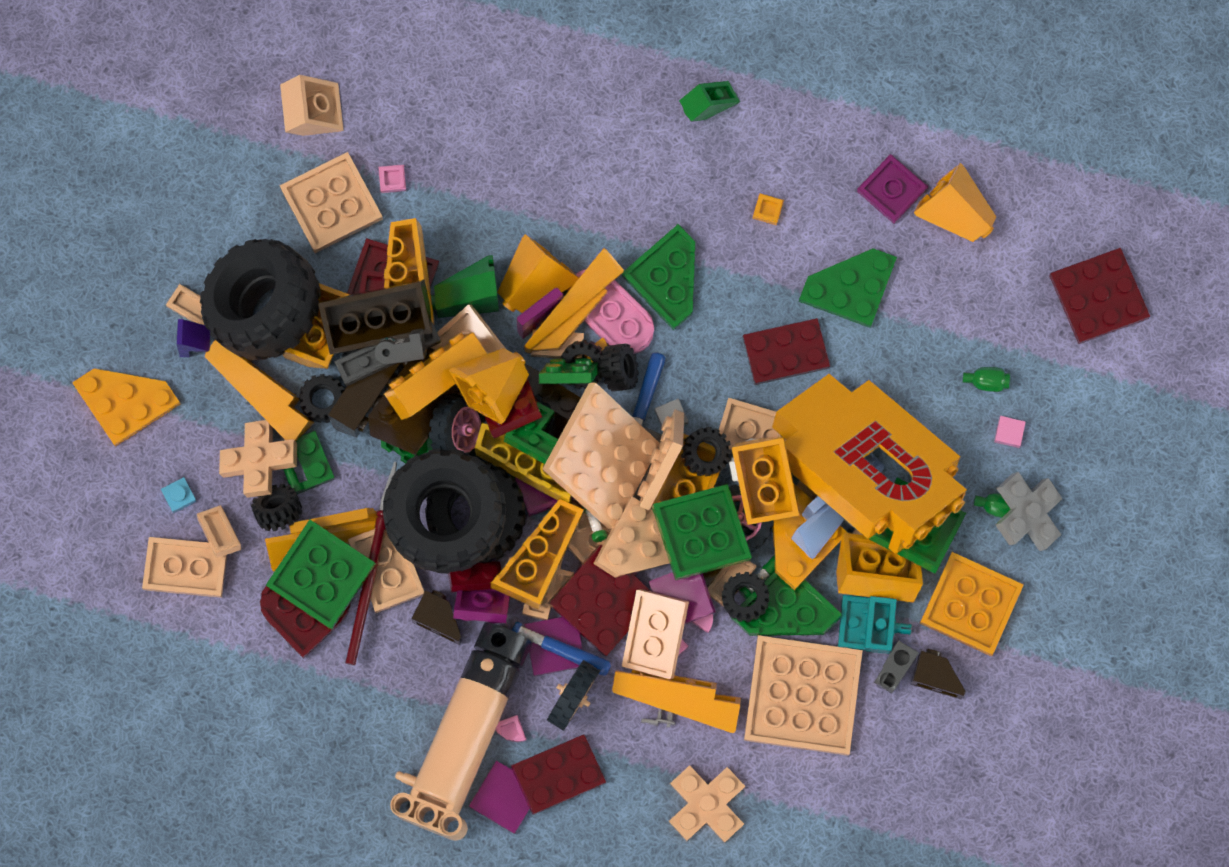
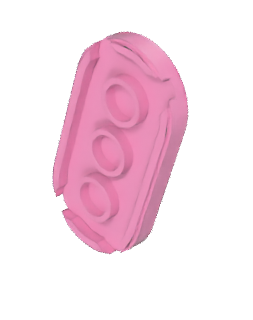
M585 270L578 272L576 275L580 278ZM614 280L605 288L608 290L607 294L584 322L600 338L604 337L608 346L627 343L630 345V348L634 349L633 354H636L646 349L651 343L654 333L653 320L651 315Z

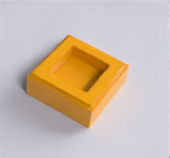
M759 193L752 219L777 226L784 200Z

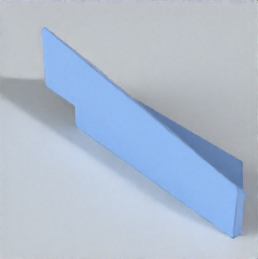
M872 452L864 458L878 471H883L884 465ZM819 496L807 505L802 513V516L807 521L791 537L811 559L816 557L844 521V518Z

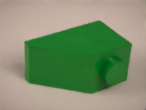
M729 81L698 84L681 98L679 102L683 107L685 115L691 122L706 120L740 103V100Z

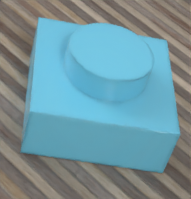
M184 477L161 489L173 513L197 502Z

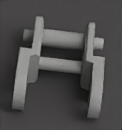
M660 708L656 720L641 719V723H649V725L657 726L658 723L667 724L666 727L676 724L672 721L674 713L668 712L667 720L661 719L663 709Z

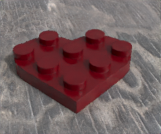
M267 586L263 589L260 599L261 612L267 622L303 659L344 621L351 607L350 603L334 628L330 629Z

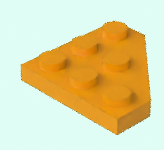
M94 368L72 382L115 447L181 404L166 381Z
M794 484L800 515L774 520L773 541L775 547V573L795 590L841 542L842 534L848 532L839 526L816 557L811 559L791 539L795 531L807 521L802 516V513L807 505L813 501Z

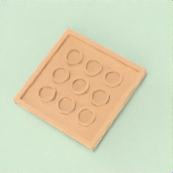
M589 383L546 461L543 470L605 527L611 530L621 517L629 497L634 496L651 464L649 462L654 449H658L660 443L597 383Z
M758 635L744 741L849 756L863 650Z

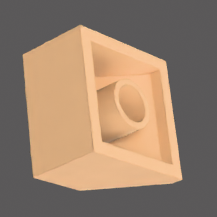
M298 75L280 84L286 133L306 136L344 131L338 83Z

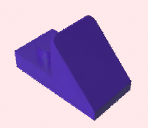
M178 319L177 348L179 357H190V351L208 352L210 350V331L205 325Z

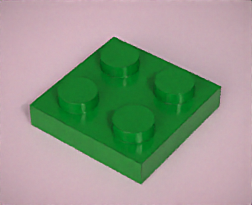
M587 358L576 359V363H565V359H551L550 363H546L539 372V384L592 383L599 373L598 362H591V359Z

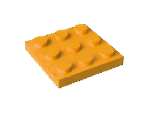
M951 552L919 624L992 656L1024 584Z

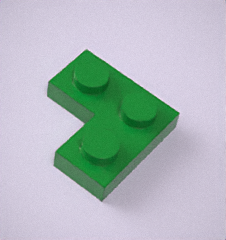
M537 402L542 418L507 432L504 436V442L545 464L558 439L544 432V429L554 417V411Z

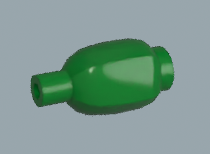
M980 367L974 373L963 372L962 382L973 383L977 389L982 391L1001 392L1003 389H1009L1010 374L1005 373L1002 368Z
M992 493L986 497L975 495L973 505L983 507L989 515L1002 518L1011 510L1000 493Z

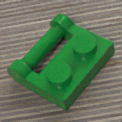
M313 431L297 439V457L307 481L299 482L294 468L283 469L289 485L292 489H295L298 495L335 480L316 432Z

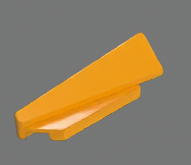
M605 248L602 249L524 346L526 353L540 350L558 351L605 297L608 291L605 288L624 272V269Z
M216 340L212 343L210 350L205 353V358L285 440L294 439L296 441L313 425L314 421L294 408L299 401V397L244 356H237Z
M363 508L310 520L349 544L348 539L375 529L376 512L378 510L374 511V508ZM309 519L294 522L291 526L289 525L290 535L265 539L272 571L277 569Z
M633 669L631 673L615 671L612 687L613 693L730 733L736 731L741 698L715 694L717 686L715 682L675 675L673 679H667Z

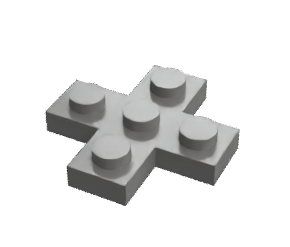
M1015 472L997 487V490L1011 510L995 525L1009 545L1016 544L1025 534H1028L1038 550L1042 551L1046 550L1061 535L1047 514L1062 500V497L1049 478L1042 479L1031 490L1020 473Z

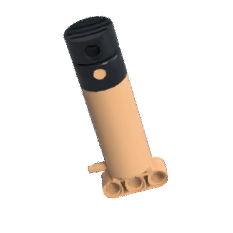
M484 622L474 645L476 650H473L469 656L418 776L400 771L396 773L395 778L413 787L410 794L398 793L391 800V810L400 819L454 841L460 840L466 835L468 830L467 823L459 816V813L520 674L519 668L523 667L532 646V642L529 639L503 626ZM410 801L409 810L405 813H400L401 804ZM428 811H434L433 820L425 823L424 815ZM457 820L459 823L457 830L448 832L449 823Z

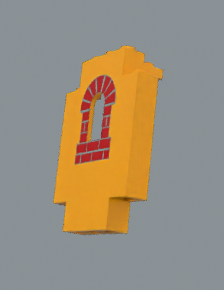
M827 374L776 411L772 428L786 439L785 445L791 473L867 539L876 533L881 534L888 527L894 532L888 548L895 554L904 548L909 549L917 539L919 541L924 539L934 526L939 527L948 518L950 513L953 512L955 514L963 507L965 503L963 498L967 489L953 478L958 472L957 465L961 456L870 380L851 392L831 374ZM880 447L910 473L912 481L907 485H897L864 458Z

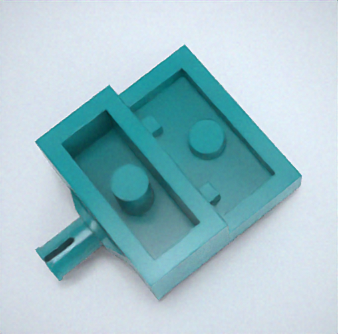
M843 595L841 604L842 617L840 618L837 647L890 654L894 634L911 635L912 624L896 623L897 599Z

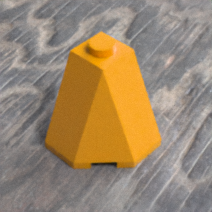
M959 163L936 183L937 186L930 192L931 197L926 194L919 201L914 211L917 217L972 242L980 236L982 238L987 237L993 231V223L996 219V215L962 163Z
M525 234L519 243L497 293L504 299L502 304L512 312H515L517 309L523 313L554 288H558L562 293L572 287L579 277L563 262H560L550 254L546 248Z
M504 348L459 364L449 370L468 407L499 424L505 422L529 376L524 366V358L519 353H512Z

